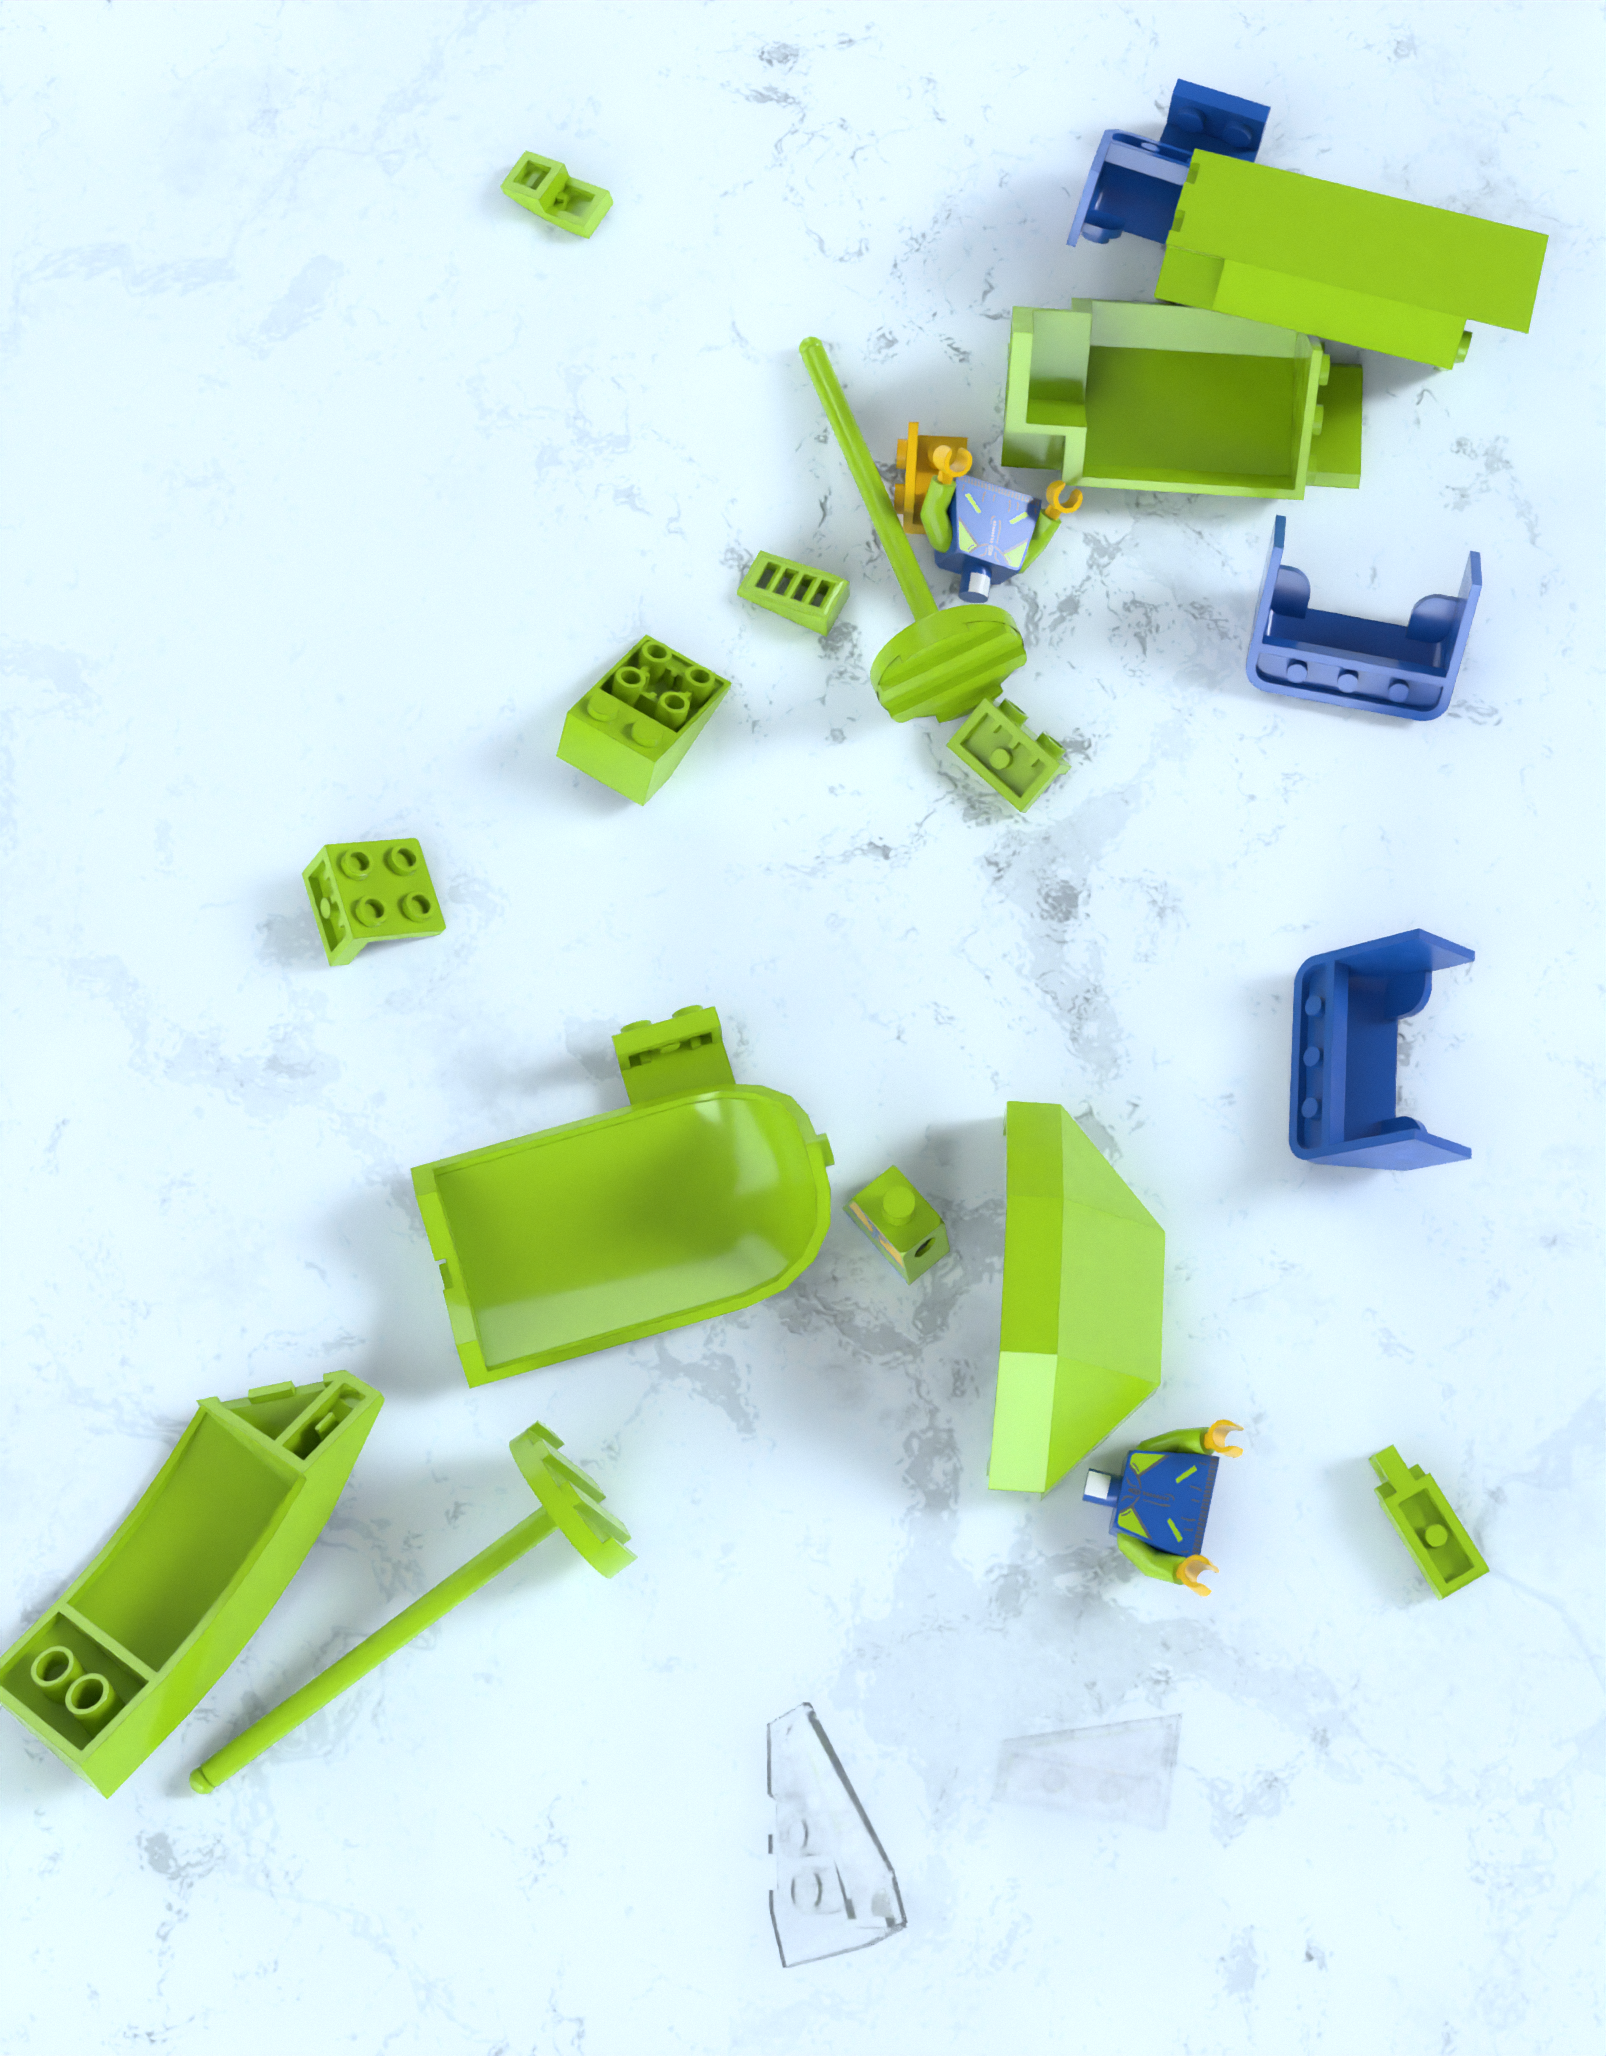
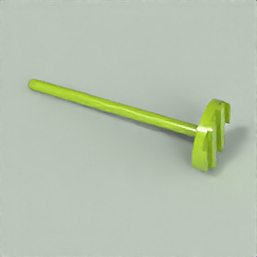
M814 336L806 337L799 345V353L802 356L805 367L915 619L914 623L890 639L874 659L870 670V680L881 706L898 723H904L917 717L936 716L938 723H943L972 713L984 698L992 700L998 698L1003 693L1000 684L1015 669L1025 665L1027 656L1023 638L1013 617L1004 609L996 606L969 604L941 611L938 610L825 348L819 338Z
M539 1420L509 1441L511 1454L519 1470L542 1506L201 1763V1766L195 1768L190 1774L189 1783L191 1788L196 1793L202 1795L212 1792L215 1787L220 1786L556 1530L560 1529L585 1560L602 1576L608 1579L613 1578L638 1559L635 1553L624 1546L626 1542L632 1539L624 1523L599 1505L606 1496L592 1477L558 1451L564 1445V1442L546 1424Z

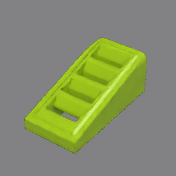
M760 550L740 584L737 596L827 637L850 596V582L832 573ZM765 569L774 572L765 590L756 587ZM785 577L791 580L784 594L775 593ZM800 585L808 588L802 600L793 599ZM817 593L825 596L819 607L811 605Z

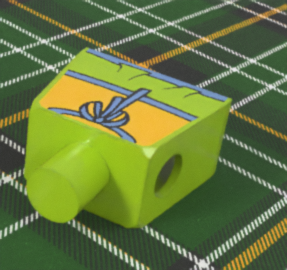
M894 1165L855 1195L843 1207L845 1213L908 1285L912 1284L950 1252L944 1221ZM927 1241L928 1244L922 1250L916 1253L918 1248L924 1242Z

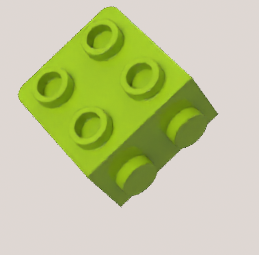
M701 1005L687 1006L674 1012L671 1019L654 1024L650 1020L636 1021L624 1026L620 1030V1034L611 1036L631 1105L682 1090L721 1083L736 1084L723 1043L721 1024L715 1006L705 1009Z

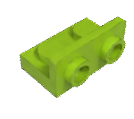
M984 698L946 746L1018 811L1026 813L1057 775H1065L1072 767L1062 758L1066 749L1046 732L1043 731L1037 736L1024 724L1029 718L1027 714L1007 698L1001 703Z

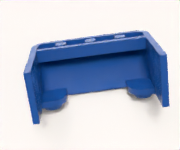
M1119 129L1105 130L1092 162L1066 245L1076 247L1080 233L1089 241L1107 244L1110 239L1120 238L1123 231L1166 245L1165 243L1169 230L1172 229L1182 188L1187 179L1193 152Z
M1276 515L1260 582L1246 658V675L1250 683L1257 689L1265 692L1417 721H1430L1440 717L1447 710L1451 701L1482 589L1480 552H1469L1457 597L1431 594L1421 598L1411 610L1408 625L1402 626L1307 608L1311 591L1309 579L1298 568L1280 564L1284 550L1286 516Z
M1417 928L1309 957L1302 963L1294 980L1289 1109V1146L1297 1158L1319 1165L1408 1171L1472 1159V1148L1428 1133L1424 1124L1419 1120L1407 1116L1396 1117L1398 1020L1415 1016L1424 1009L1432 991L1433 971L1474 962L1475 951Z

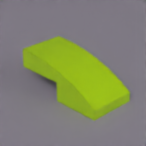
M527 150L524 151L500 185L504 194L526 209L586 239L592 236L614 204L609 190L570 177L564 163Z

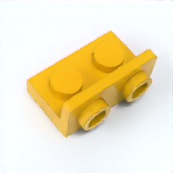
M909 422L908 439H898L896 469H906L905 484H895L894 509L897 514H903L905 534L927 535L920 519V512L931 479L934 475H938L940 471L934 464L933 454L936 448L941 445H947L952 448V454L949 459L950 466L955 462L957 451L960 447L967 450L968 437L918 435L919 422Z

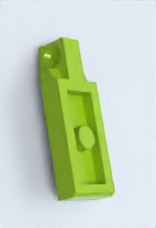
M1393 1444L1368 1459L1382 1483L1374 1489L1380 1500L1379 1504L1438 1601L1490 1572L1486 1562L1430 1473L1425 1474L1418 1463L1408 1469Z

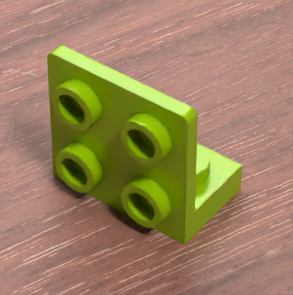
M416 838L325 844L301 873L330 967L349 965L368 942L440 935L446 929L423 852Z

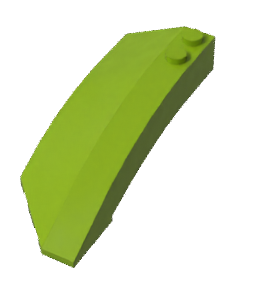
M344 1369L323 1374V1381L295 1387L291 1380L249 1389L248 1397L221 1402L217 1396L196 1400L200 1406L168 1460L135 1508L100 1553L64 1594L0 1657V1705L68 1768L108 1800L198 1705L230 1667L281 1597L332 1514L385 1401L382 1393Z

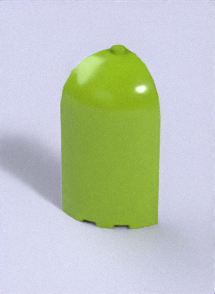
M721 1083L678 1091L410 1168L416 1200L434 1260L446 1259V1263L439 1264L445 1287L443 1294L455 1345L469 1388L478 1387L738 1311L785 1290L815 1261L831 1226V1188L826 1167L835 1165L827 1134L816 1135L808 1114L790 1095L763 1085Z

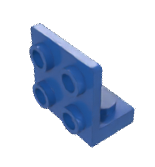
M1178 78L1172 93L1166 125L1159 142L1193 153L1196 148L1255 163L1263 141L1271 107Z

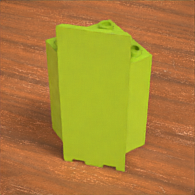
M1195 148L1187 179L1184 182L1177 204L1172 229L1169 230L1165 243L1167 247L1154 298L1166 303H1179L1231 317L1236 316L1434 366L1433 369L1439 371H1450L1453 369L1454 363H1464L1473 334V332L1464 330L1467 319L1524 334L1529 333L1549 235Z
M1071 297L1070 309L1012 306L1001 467L1060 470L1061 480L1066 483L1065 486L1303 501L1305 486L1359 489L1361 477L1362 364L1330 362V355L1325 354V342L1320 341V337L1183 304Z

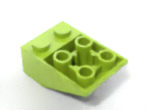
M646 634L567 712L556 757L637 804L644 806L669 780L730 690L732 683Z

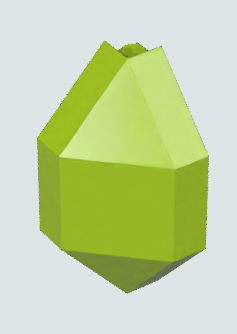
M1007 1101L1003 1120V1136H1006V1222L1000 1348L991 1453L987 1463L986 1476H989L988 1490L1041 1493L1042 1500L1148 1401L1161 1384L1165 1231L1061 1104Z

